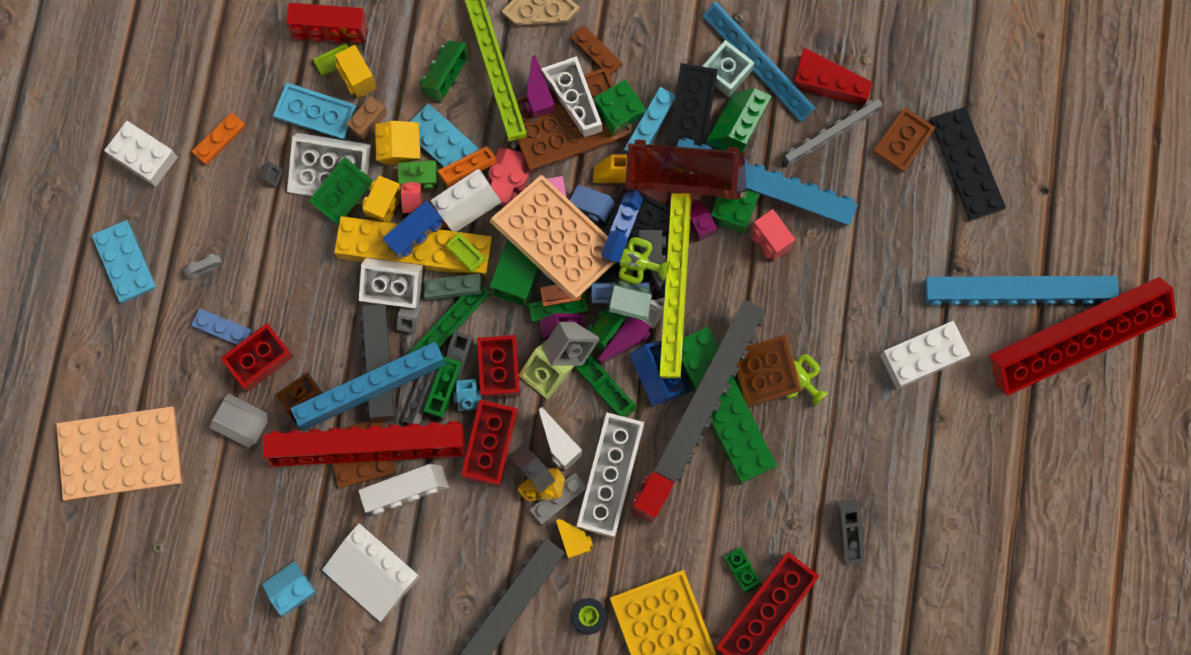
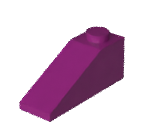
M536 55L531 57L527 98L524 103L527 113L531 114L532 119L554 112L555 107Z
M629 317L599 357L598 363L602 365L639 346L642 341L646 342L652 334L649 332L651 326L641 319Z

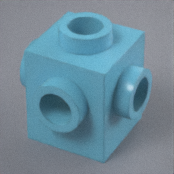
M476 379L457 381V392L453 394L454 403H458L459 411L477 409L478 401L482 400L480 390H477Z

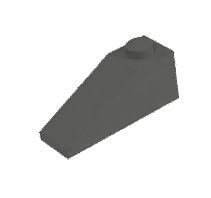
M524 444L509 456L539 493L555 482V479L545 465Z
M856 499L836 501L844 563L847 565L865 562L861 508Z

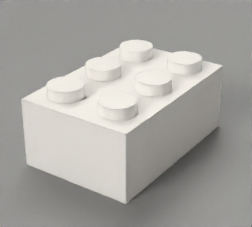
M129 121L125 122L104 150L110 158L155 187L178 158L173 150Z
M365 258L361 264L359 301L416 308L420 302L423 265Z

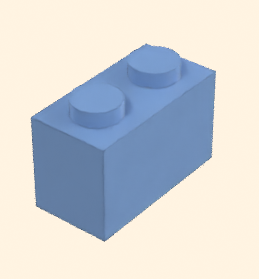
M577 185L570 199V202L585 216L596 223L598 221L606 223L615 206V202L609 195Z

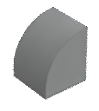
M417 305L416 308L401 307L398 313L397 330L415 334L420 320L422 305Z

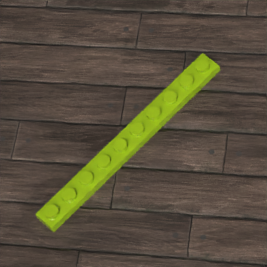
M464 0L508 142L526 138L525 126L485 1Z

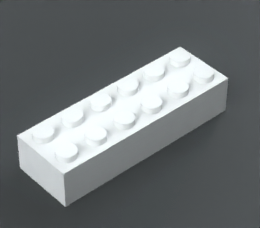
M606 412L577 528L615 539L644 422Z

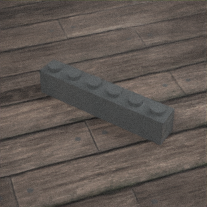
M385 304L362 306V312L359 313L360 324H363L364 331L360 332L361 342H365V349H362V359L366 361L363 375L391 362L388 311ZM393 389L368 400L369 405L365 406L366 416L370 417L372 422L395 420Z

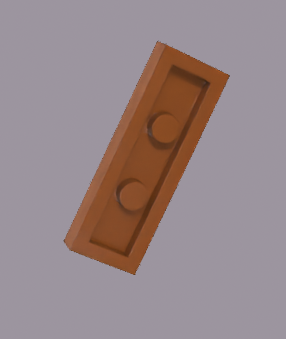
M585 25L571 36V40L600 69L607 68L610 76L622 66V62Z

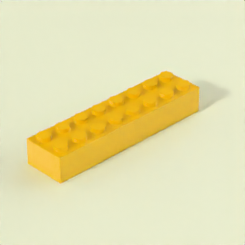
M342 216L340 218L334 252L338 259L363 262L365 258L423 265L422 270L456 275L480 273L482 278H488L493 246L492 236L439 229L435 233L431 232L423 244H417L409 256L405 258L403 256L399 259L383 240V237L398 224ZM458 233L486 258V261L473 273L445 247Z

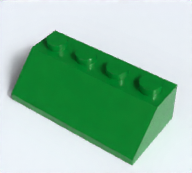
M756 88L733 93L706 143L740 159L760 123L772 96Z

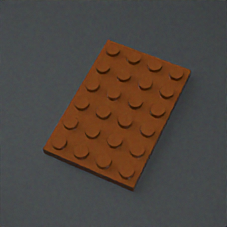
M606 67L584 75L593 100L594 97L614 86ZM550 87L548 88L555 104L554 112L538 117L534 123H532L531 114L527 113L524 103L526 102L527 95L516 98L527 133L526 138L517 139L530 172L628 138L634 133L630 125L612 136L601 120L602 132L584 137Z

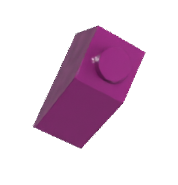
M700 201L692 203L690 226L698 242L715 235L717 227L709 211Z
M554 313L540 319L543 338H549L559 322H575L585 328L582 314Z

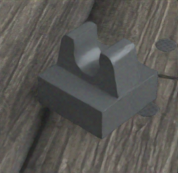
M266 162L261 167L263 171L261 175H258V179L270 186L277 187L283 169L272 162Z

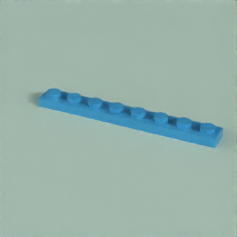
M717 2L713 3L703 17L724 40L755 62L753 71L801 122L804 121L815 110L813 104Z

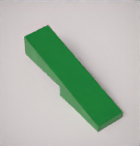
M591 355L588 356L582 366H574L616 415L627 418L637 410L635 403L620 389Z

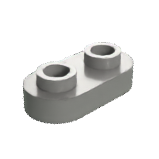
M209 254L204 257V260L188 263L184 272L187 278H195L220 267L223 262L219 255Z

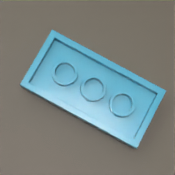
M286 82L273 117L339 140H345L349 130L346 123L355 114L357 106Z
M429 103L410 121L419 123L420 147L443 168L480 150Z
M128 220L92 235L121 304L157 289Z

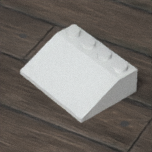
M297 133L292 137L287 192L313 196L344 157L367 175L371 145ZM363 196L360 198V200H359L357 203H359V204L362 203V198H363Z
M360 523L346 537L322 569L323 572L380 622L420 578L415 571Z

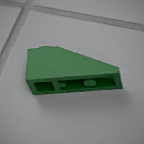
M443 357L446 365L439 368L424 408L425 415L442 421L445 419L462 366L461 362L447 357Z

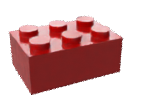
M266 323L220 359L243 389L249 392L294 356L271 326Z
M516 335L477 338L481 398L520 396Z
M654 471L651 476L647 474L641 486L642 493L637 492L632 501V513L653 524L669 496L674 482Z

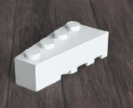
M577 56L541 68L545 81L583 136L587 137L602 132V123Z
M428 464L360 489L359 493L365 513L377 515L383 513L386 508L400 507L404 502L419 500L420 497L435 494L438 491L449 488L443 467L441 465Z

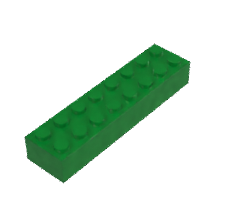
M709 327L683 338L681 366L694 393L698 389L718 350ZM730 377L728 381L730 387L726 395L721 394L719 401L722 403L717 412H712L710 418L713 420L710 426L739 485L775 469L777 464L734 378Z

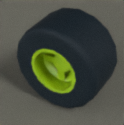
M592 598L582 599L577 602L571 613V620L575 629L586 635L599 632L605 625L607 618L606 609L602 603Z

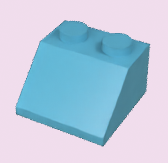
M296 561L262 584L270 601L278 613L284 617L317 594V591Z

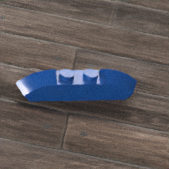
M638 189L626 192L601 254L602 257L608 260L620 262L643 202V197Z

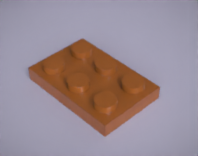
M904 107L872 153L904 173L936 127Z

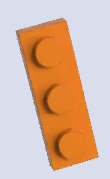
M231 112L192 150L193 154L207 166L246 125Z
M488 146L438 170V175L448 188L477 169L482 171L496 164L497 159Z

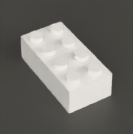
M951 321L884 350L880 356L896 389H900L966 360L970 353L955 322Z

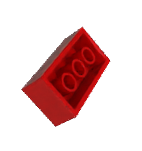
M289 3L286 25L292 38L296 40L313 39L316 42L328 40L333 43L349 42L359 45L360 43H366L368 21L363 8Z
M479 400L461 473L463 479L501 487L517 421L518 408Z

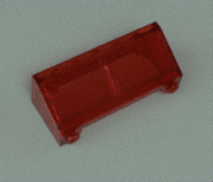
M635 139L634 143H628L625 189L635 190L636 188L727 197V199L746 197L745 152L739 151V148L727 147V150L646 144V140Z

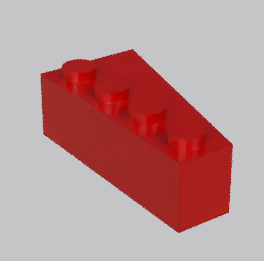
M803 47L794 85L799 91L863 106L869 98L872 81Z

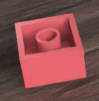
M773 209L756 220L751 229L753 241L761 245L763 254L767 259L770 258L772 262L791 250L796 240Z

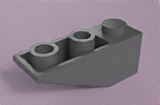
M639 230V238L647 240L652 244V251L648 257L649 261L660 265L666 262V255H662V248H666V236H662V230ZM638 246V252L643 254L646 248ZM647 269L657 290L661 291L662 285H665V280L660 278L658 272Z
M454 331L446 357L462 363L458 381L462 379L474 344L473 336ZM457 382L455 385L454 392H457Z

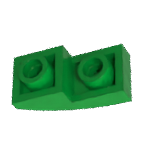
M741 547L724 556L728 567L744 594L762 585Z

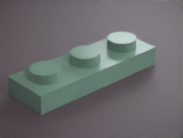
M480 273L425 280L424 297L426 300L482 294V276Z

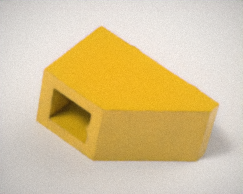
M611 154L596 164L593 170V183H631L630 154Z
M547 468L555 482L541 493L528 479L518 487V491L528 501L561 498L565 481L558 468Z

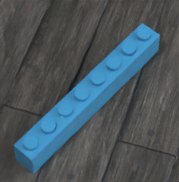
M436 342L294 406L291 410L298 426L304 431L446 365Z

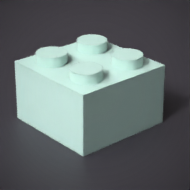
M725 40L703 67L718 69L715 87L730 97L752 72L755 62Z

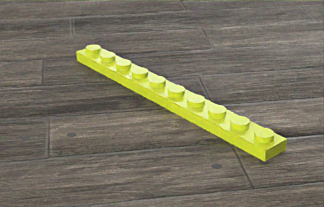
M690 193L671 194L667 261L670 262L665 285L660 363L661 378H681L692 198Z

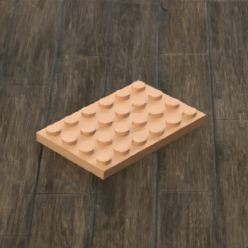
M540 175L490 220L494 227L573 301L579 298L616 263L601 256L608 236L543 175Z
M173 406L57 423L64 501L182 484L175 407Z

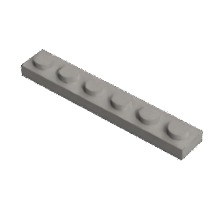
M879 99L874 102L872 100L868 101L861 110H854L847 115L848 118L843 121L839 119L834 122L830 129H822L816 134L815 138L804 140L797 149L794 147L789 149L785 153L784 164L788 167L879 112L883 104Z

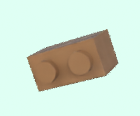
M370 96L346 124L349 131L364 142L375 130V124L381 123L388 114L385 106Z

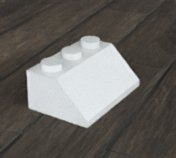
M477 169L431 200L440 216L449 228L455 232H458L502 203L480 169Z

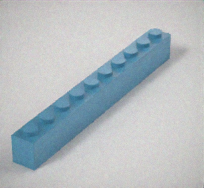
M685 137L683 140H678L671 160L673 163L845 225H850L858 205L854 202V198L845 195L843 198L836 196L837 192L826 189L825 192L818 189V185L809 182L807 185L800 183L801 179L790 176V179L785 178L782 172L772 170V172L766 171L765 166L757 163L752 166L747 164L748 160L730 158L729 153L719 150V153L711 151L712 147L701 144V147L694 145L693 140Z
M1118 276L926 277L923 281L924 304L930 303V306H940L941 303H949V306L961 305L960 303H968V306H978L980 303H987V306H996L999 303H1006L1007 306H1015L1018 303H1025L1026 306L1037 305V303H1044L1045 306H1052L1056 303H1063L1065 306L1082 303V305L1087 306L1094 303H1103L1119 296Z

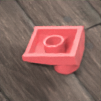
M498 148L495 156L497 163L490 168L487 181L490 184L492 180L513 185L515 186V191L521 193L525 189L530 174L522 152L508 148Z

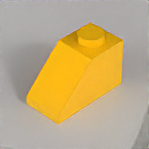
M561 519L556 520L568 560L591 552L590 547H593L590 535L586 536L585 531Z

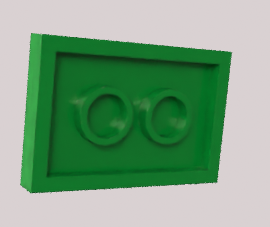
M344 157L309 199V202L339 225L341 216L346 217L370 188L373 180Z

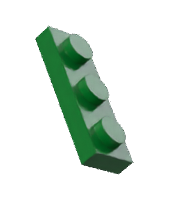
M585 292L581 295V300L548 306H543L542 301L528 303L532 323L540 322V319L554 313L583 314L589 312Z

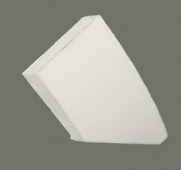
M665 297L651 300L648 319L643 321L649 324L652 329L656 327L664 313Z

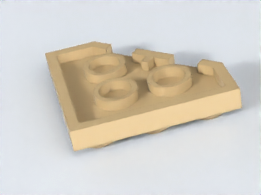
M512 0L502 10V14L514 25L568 23L580 11V7L572 0Z

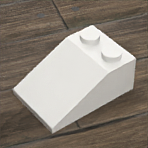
M541 407L539 414L552 456L551 462L559 470L562 468L566 471L582 456V450Z

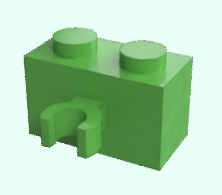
M436 161L398 163L400 186H402V183L414 182L421 183V189L424 191L438 188Z

